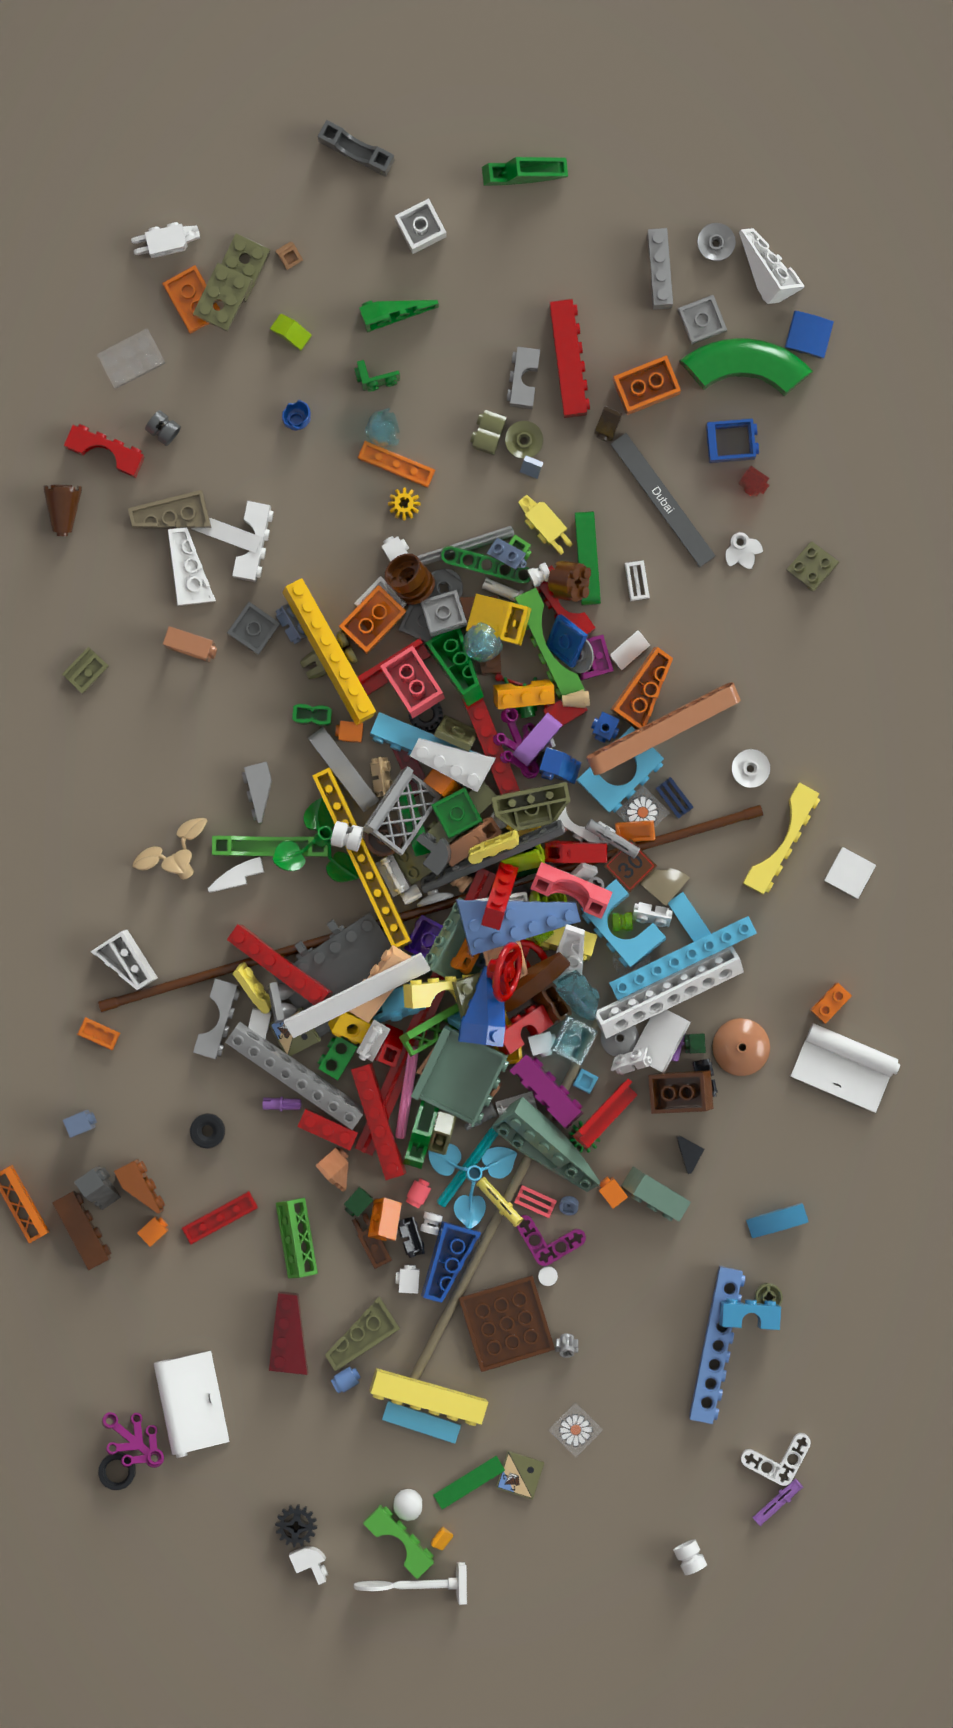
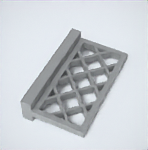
M408 766L400 771L363 827L365 833H371L400 856L403 855L432 811L431 805L441 797L438 792L414 775V770ZM411 780L417 784L418 791L410 792L409 782ZM428 792L434 797L432 802L425 803L423 793ZM419 794L421 804L413 805L411 795ZM400 796H407L408 806H400ZM422 807V817L415 818L413 808ZM409 808L411 819L403 820L401 809ZM397 810L399 820L390 821V811ZM404 822H412V832H405ZM399 823L401 834H393L391 824ZM387 825L389 835L383 836L379 833L378 829L380 826ZM402 836L404 845L401 849L395 845L394 837Z

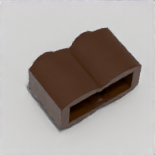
M553 982L533 997L537 1006H544L554 1025L572 1015L569 1004L562 999L559 988Z

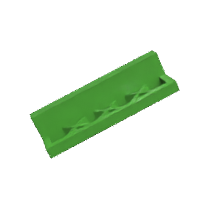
M457 1003L399 1037L410 1057L438 1041V1033L441 1034L442 1032L439 1029L440 1022L448 1023L447 1018L459 1011ZM426 1030L434 1032L433 1040L424 1038ZM412 1038L419 1040L418 1049L413 1050L408 1040Z
M305 1198L276 1202L288 1279L318 1274ZM296 1203L300 1204L299 1214L295 1212L294 1204ZM299 1223L303 1224L304 1230L302 1234L298 1231ZM303 1241L306 1243L307 1246L305 1253L301 1250V1244ZM306 1260L310 1264L311 1271L305 1272L304 1268Z

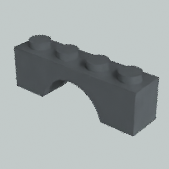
M328 120L325 121L317 136L319 143L385 177L395 161L394 155L390 152L356 139L342 127Z

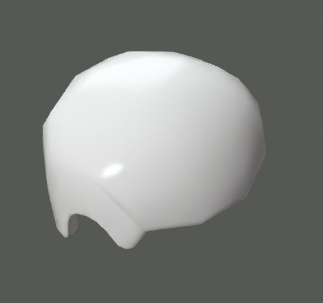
M412 1489L401 1490L394 1498L393 1507L395 1514L399 1519L405 1521L418 1518L422 1512L421 1496Z

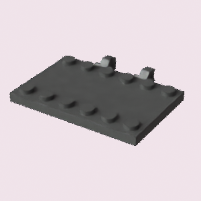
M371 912L346 928L343 925L338 927L334 919L327 923L332 932L329 935L330 939L315 949H312V947L307 949L303 942L299 941L295 944L299 951V954L296 955L298 960L292 964L332 991V996L362 982L363 979H367L372 967L375 964L378 965L385 950H389L392 947ZM274 976L279 984H285L276 976ZM297 992L289 997L297 1009L303 1007L306 1010L314 1006ZM329 1021L315 1027L319 1038L331 1031L328 1025Z

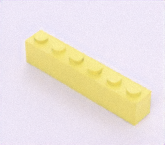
M378 1368L375 1369L369 1389L376 1399L384 1400L385 1397L392 1399L391 1402L397 1405L406 1403L410 1404V1408L415 1410H421V1408L428 1409L430 1414L439 1416L442 1413L447 1415L448 1419L458 1421V1418L465 1420L466 1424L476 1426V1424L482 1425L488 1401L484 1398Z

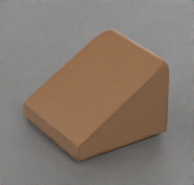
M292 241L276 250L286 270L303 261Z

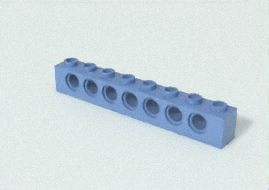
M723 1266L718 1268L689 1414L690 1420L713 1424V1421L718 1418L719 1408H716L717 1401H721L723 1389H720L721 1381L725 1382L727 1371L724 1370L725 1362H729L730 1351L727 1350L728 1345L733 1342L734 1332H731L732 1327H726L724 1331H718L716 1325L720 1320L721 1301L726 1302V1298L738 1299V1302H741L742 1295L739 1294L740 1286L743 1287L745 1283V1275H743L742 1270ZM727 1283L734 1284L733 1292L726 1293L724 1286ZM721 1340L723 1347L720 1350L713 1349L714 1341ZM712 1359L719 1361V1366L716 1369L709 1367V1362ZM709 1378L715 1379V1385L712 1388L705 1386V1381ZM705 1397H709L712 1400L711 1405L708 1407L701 1405V1401Z

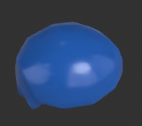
M297 400L295 403H288L282 412V421L289 429L298 431L304 429L310 423L311 411L307 403L301 400Z

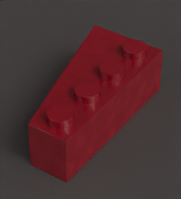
M280 1291L278 1293L269 1371L308 1375L299 1294Z

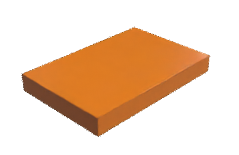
M196 265L162 283L190 334L209 324L193 316V312L206 287V283ZM215 302L213 308L220 311L219 306Z

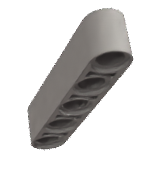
M323 726L308 737L309 741L363 812L379 802L378 798Z

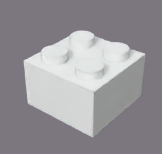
M429 198L395 215V221L412 254L446 238V231Z

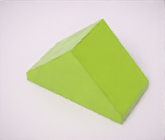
M281 313L270 328L271 331L300 351H302L312 336L298 322Z

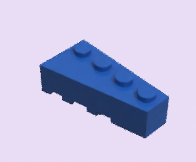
M441 1222L421 1293L423 1298L443 1302L457 1274L463 1267L466 1258L472 1251L475 1242L480 1237L481 1232L452 1223Z

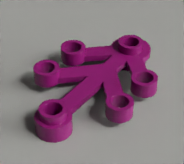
M515 708L504 709L501 712V719L508 724L514 741L507 738L504 733L494 735L493 741L496 745L503 744L515 751L535 726L532 723L524 725L522 727L524 735L521 738L515 723L518 718L517 710ZM507 750L501 753V761L503 763L510 762L519 767L524 777L532 779L537 776L539 772V765L536 762L538 755L527 767L513 756L511 751Z
M108 1412L102 1418V1425L106 1429H113L129 1443L116 1444L111 1442L107 1445L106 1452L109 1455H114L116 1452L139 1450L144 1454L133 1457L131 1455H124L121 1459V1464L124 1467L140 1463H146L151 1468L161 1466L164 1461V1454L161 1450L157 1449L156 1426L149 1425L145 1429V1434L149 1437L148 1448L143 1444L141 1427L143 1418L140 1413H134L130 1417V1422L134 1428V1435H132L118 1423V1417L115 1413ZM133 1416H138L139 1422H135ZM106 1419H112L113 1423L111 1425L107 1424ZM148 1429H154V1434H149ZM109 1446H114L115 1451L111 1452ZM152 1455L157 1457L156 1462L151 1460ZM124 1458H129L130 1464H125Z

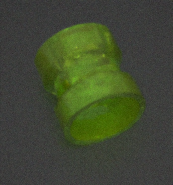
M626 912L625 914L612 913L613 932H619L621 929L633 931L632 912Z

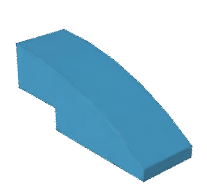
M803 1203L746 1220L752 1238L809 1222Z

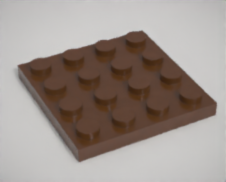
M533 1275L459 1298L481 1372L555 1350Z

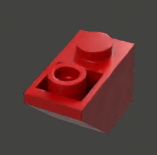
M385 1023L384 1026L391 1030L374 1061L395 1068L402 1051V1041L399 1037L403 1035V1030Z

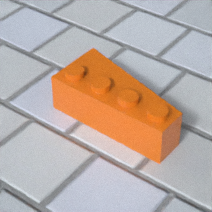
M654 647L610 710L636 729L647 725L673 658L659 647Z

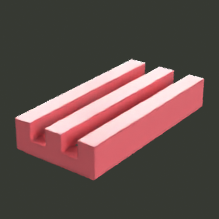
M524 1185L521 1186L514 1203L547 1218H550L557 1200ZM525 1190L551 1202V1205L549 1206L523 1194V1191ZM520 1197L548 1209V1212L546 1213L520 1201Z

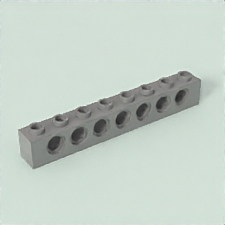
M239 1022L226 1040V1044L351 1130H353L363 1116L364 1110L362 1105L253 1032L243 1023Z

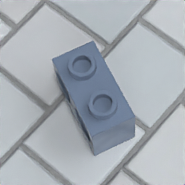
M89 1110L63 1120L70 1138L95 1128V1123H97L93 1112L90 1113Z

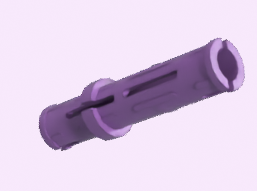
M795 1478L786 1488L780 1489L779 1494L753 1516V1519L759 1526H762L786 1502L792 1501L791 1498L804 1487Z

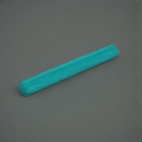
M493 1128L489 1129L462 1167L469 1168L479 1162L499 1135ZM459 1170L438 1198L437 1203L440 1206L445 1207L466 1179L465 1171Z

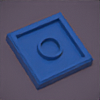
M560 614L556 617L546 645L554 655L572 668L577 664L588 635Z

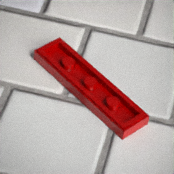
M250 1191L182 1227V1230L191 1245L254 1211L258 1206Z

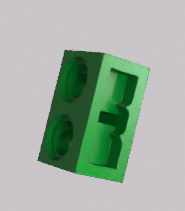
M332 1037L327 1045L330 1048L326 1055L322 1054L317 1063L320 1065L319 1070L339 1080L358 1046L342 1037ZM339 1043H344L347 1046V1051L344 1054H339L336 1051V1046ZM331 1059L337 1063V1068L333 1071L328 1070L326 1067L327 1061Z

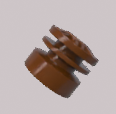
M405 553L399 555L386 568L385 581L404 603L409 605L421 603L433 592L435 578L414 554Z

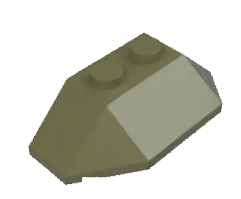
M561 782L491 797L495 817L511 828L520 831L555 822L569 804L570 796L567 782Z

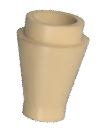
M580 690L562 695L563 707L585 708V706H590L589 691Z

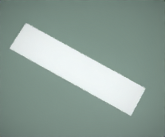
M209 518L212 528H191L256 553L262 539L258 535Z

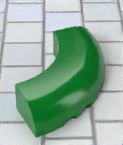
M734 338L712 342L692 351L679 360L703 390L715 382L737 376L761 379L785 396L813 373L805 362L788 350L769 342L749 338Z

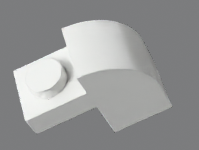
M304 1546L289 1553L296 1573L311 1567L318 1585L326 1582L328 1572L324 1564L320 1565L326 1559L322 1551L312 1546Z

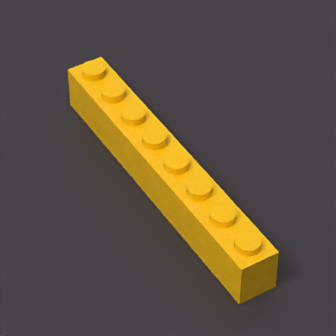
M303 578L285 586L282 592L355 725L372 718L376 710Z

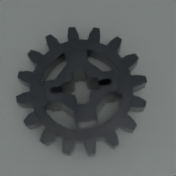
M297 1504L296 1508L293 1509V1506L289 1505V1511L282 1509L284 1515L278 1514L277 1518L281 1521L275 1523V1526L280 1527L276 1530V1534H282L280 1540L286 1539V1545L292 1542L293 1547H296L297 1543H300L302 1547L304 1546V1541L310 1543L309 1536H315L312 1530L317 1529V1525L313 1524L317 1521V1518H311L313 1511L307 1513V1506L300 1509V1505ZM294 1513L292 1519L285 1521L287 1516ZM301 1514L307 1518L308 1522L301 1518ZM295 1521H297L298 1525H300L298 1530H295V1527L291 1526L294 1525ZM285 1530H289V1532L292 1534V1537H290L285 1532ZM308 1531L306 1535L299 1538L300 1533Z

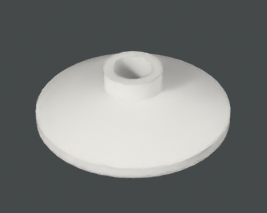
M754 749L744 750L734 758L732 774L735 780L742 786L749 788L757 787L767 780L770 774V763L762 752ZM747 766H753L754 771L748 772Z

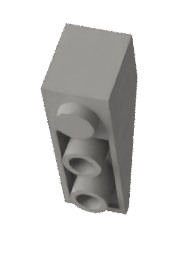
M267 762L244 767L245 772H242L244 783H248L250 789L247 791L248 800L253 802L254 809L251 810L254 821L258 820L259 824L263 822L272 785Z

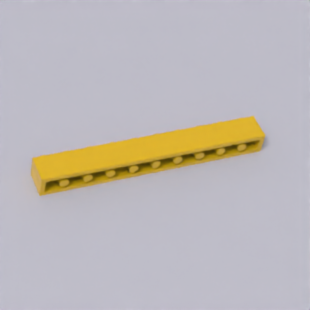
M330 767L312 775L334 824L340 821L347 823L349 827L352 825L358 826ZM362 836L358 852L348 849L347 852L391 946L393 945L400 949L411 944L412 941Z

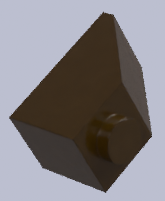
M605 406L594 432L597 434V438L606 442L607 440L612 441L621 421L622 413Z

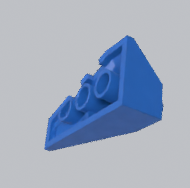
M484 966L475 987L472 1000L470 999L468 1010L461 1019L458 1041L503 1047L505 1006L504 1002H499L494 997L493 981L487 977V966Z

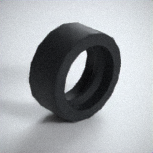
M116 1452L114 1455H107L99 1466V1479L105 1487L111 1490L125 1489L132 1483L135 1477V1464L128 1467V1476L122 1482H113L106 1475L107 1465L113 1460H121L124 1455H127L125 1453ZM124 1458V1463L130 1464V1459Z

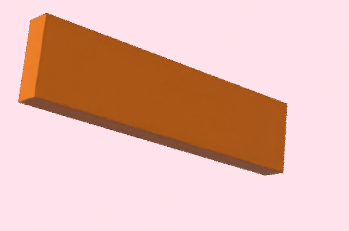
M364 441L358 459L426 488L429 487L435 473V469L367 441Z

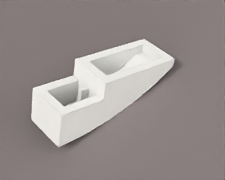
M261 857L245 861L228 870L215 880L208 888V891L211 893L246 885L247 876L265 873Z

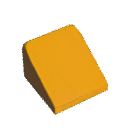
M441 1527L432 1539L431 1546L444 1550L453 1538V1534L444 1527Z

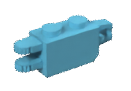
M403 986L392 991L377 1011L383 1012L374 1016L373 1020L375 1019L379 1023L388 1020L396 1022L408 1015L418 1014L419 1011L426 1009V1007L405 1008Z

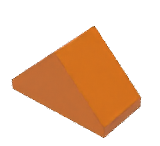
M433 768L423 780V782L444 798L462 789L452 778Z

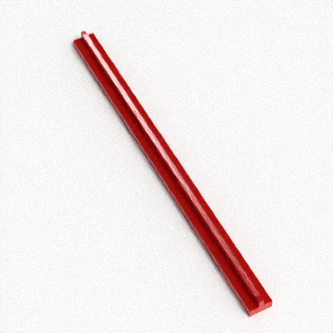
M485 869L478 870L465 900L487 898L496 874ZM432 972L430 977L439 978V981L445 980V977L435 972ZM446 990L439 992L435 996L430 1007H426V1009L419 1011L418 1014L413 1015L406 1033L435 1016ZM413 1038L408 1040L411 1046H419V1040ZM403 1043L395 1068L390 1067L380 1090L388 1120L403 1088L408 1052ZM366 1122L355 1149L373 1156L376 1148L368 1123Z

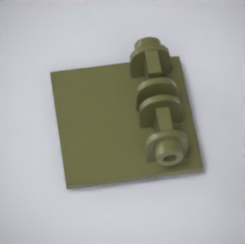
M811 541L786 570L806 584L809 590L815 591L825 578L829 576L831 571L836 568L839 561Z
M411 843L403 855L400 856L397 853L393 855L411 885L433 872L423 865V862L430 853L415 857Z

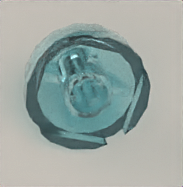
M390 408L374 412L370 416L365 428L367 437L380 447L395 446L399 443V438L396 439V433H399L398 422L394 412H389Z
M477 623L466 632L463 645L470 658L478 662H487L494 659L502 651V641L500 637L496 638L493 634L495 630L484 623Z

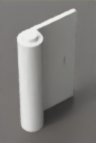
M813 1023L790 1077L876 1113L887 1083L893 1074H897L900 1064L898 1059Z
M211 1351L153 1363L172 1455L180 1458L187 1456V1452L230 1442Z

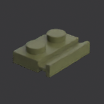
M88 647L62 675L83 694L109 666Z

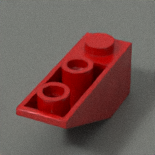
M563 840L546 842L545 862L607 863V843Z

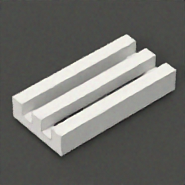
M644 560L625 563L630 602L649 599ZM637 565H640L645 595H641ZM633 566L637 596H634L629 568Z

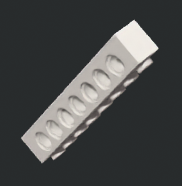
M733 946L725 948L595 1011L594 1014L598 1026L607 1039L743 973L741 960Z

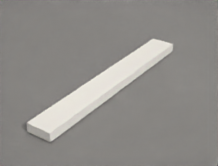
M419 953L285 1019L284 1024L292 1037L295 1038L429 972L430 967L422 953Z

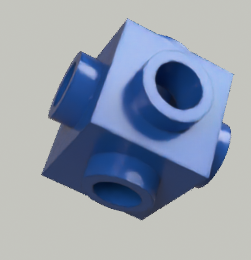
M602 711L600 718H595L591 726L594 729L592 734L595 735V739L603 743L606 740L610 742L611 738L615 739L619 732L617 725L620 719ZM602 726H607L608 731H603Z

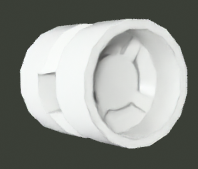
M337 821L333 829L331 845L340 848L346 846L348 850L358 852L364 828L355 825L349 827L347 823Z
M696 1539L687 1541L673 1549L677 1559L682 1561L680 1566L684 1575L693 1574L707 1566L703 1555L699 1554L700 1548Z

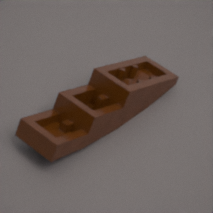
M558 952L527 969L528 974L519 979L512 997L504 1002L505 1010L510 1012L537 995L557 979L570 966V962Z

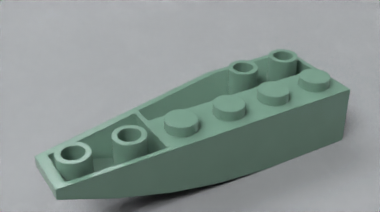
M523 1097L510 1104L492 1125L491 1128L518 1151L584 1191L588 1192L600 1184L588 1163L567 1137Z

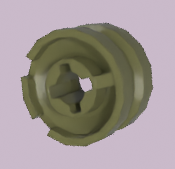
M764 1283L757 1288L755 1292L757 1303L764 1304V1301H766L765 1296L767 1293L772 1294V1299L768 1301H776L777 1305H781L783 1295L776 1285Z

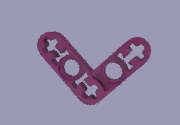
M521 1215L524 1220L530 1221L528 1224L530 1230L534 1227L536 1231L530 1232L525 1236L524 1233L527 1232L525 1227L517 1226L532 1255L541 1266L553 1263L582 1246L586 1241V1235L583 1230L574 1229L547 1245L534 1221L528 1215ZM574 1233L582 1234L581 1242H572L573 1247L570 1248L565 1238L569 1237V1240L574 1238ZM532 1235H537L540 1238V1243L536 1246H532L529 1243V1238ZM558 1242L566 1244V1250L563 1253L555 1250V1245ZM552 1246V1250L557 1256L553 1258V1255L547 1257V1262L544 1260L540 1261V1253H549L550 1250L548 1248Z

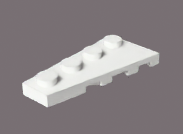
M187 527L168 529L177 606L215 602V597L212 594Z
M566 924L556 953L560 952L570 962V966L553 983L561 992L580 998L585 930Z

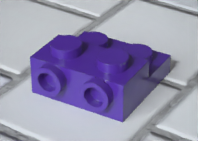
M421 915L420 919L415 923L411 936H409L412 943L406 945L404 949L415 955L422 953L425 958L430 952L434 940L439 935L443 925Z

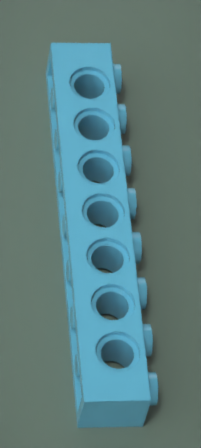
M749 916L611 981L609 985L616 999L619 1000L753 936L757 932Z

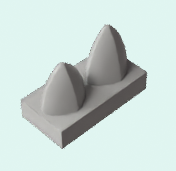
M273 982L269 983L267 988L276 1024L283 1022L296 1012L297 1008L292 1004L281 1003L282 1000L291 997L296 991L286 984Z

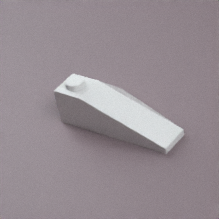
M754 228L741 229L739 231L757 289L767 304L779 303L805 287L791 267L787 269L781 262L782 258L769 250V244Z

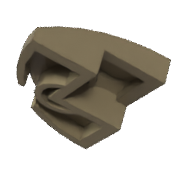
M655 869L639 884L666 906L690 877L675 869Z

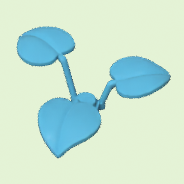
M449 1143L446 1155L428 1150L429 1161L437 1173L443 1176H450L454 1169L457 1168L465 1171L466 1178L471 1181L469 1196L462 1195L454 1203V1213L466 1228L471 1229L476 1226L483 1218L486 1210L483 1197L473 1196L475 1182L482 1177V1171L487 1169L489 1175L493 1178L501 1179L509 1175L517 1156V1152L505 1147L488 1149L482 1156V1162L486 1165L482 1168L477 1165L470 1166L469 1168L457 1165L461 1161V1152L453 1144Z

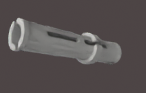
M592 818L588 821L585 829L598 836L599 840H605L633 859L640 851L639 847L610 831L608 826L604 827Z

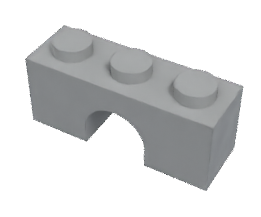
M517 347V352H513L512 363H515V369L510 371L509 382H513L512 390L508 389L507 401H510V407L533 409L535 387L526 386L521 378L528 371L538 372L540 349Z

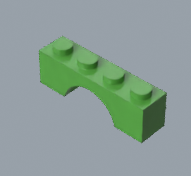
M379 1505L364 1520L363 1524L376 1537L393 1535L399 1538L407 1551L404 1566L418 1579L434 1563V1555L428 1548L423 1549L419 1545L420 1540L414 1534L409 1535L404 1523L400 1520L396 1521L392 1517L393 1512L387 1506L383 1508Z

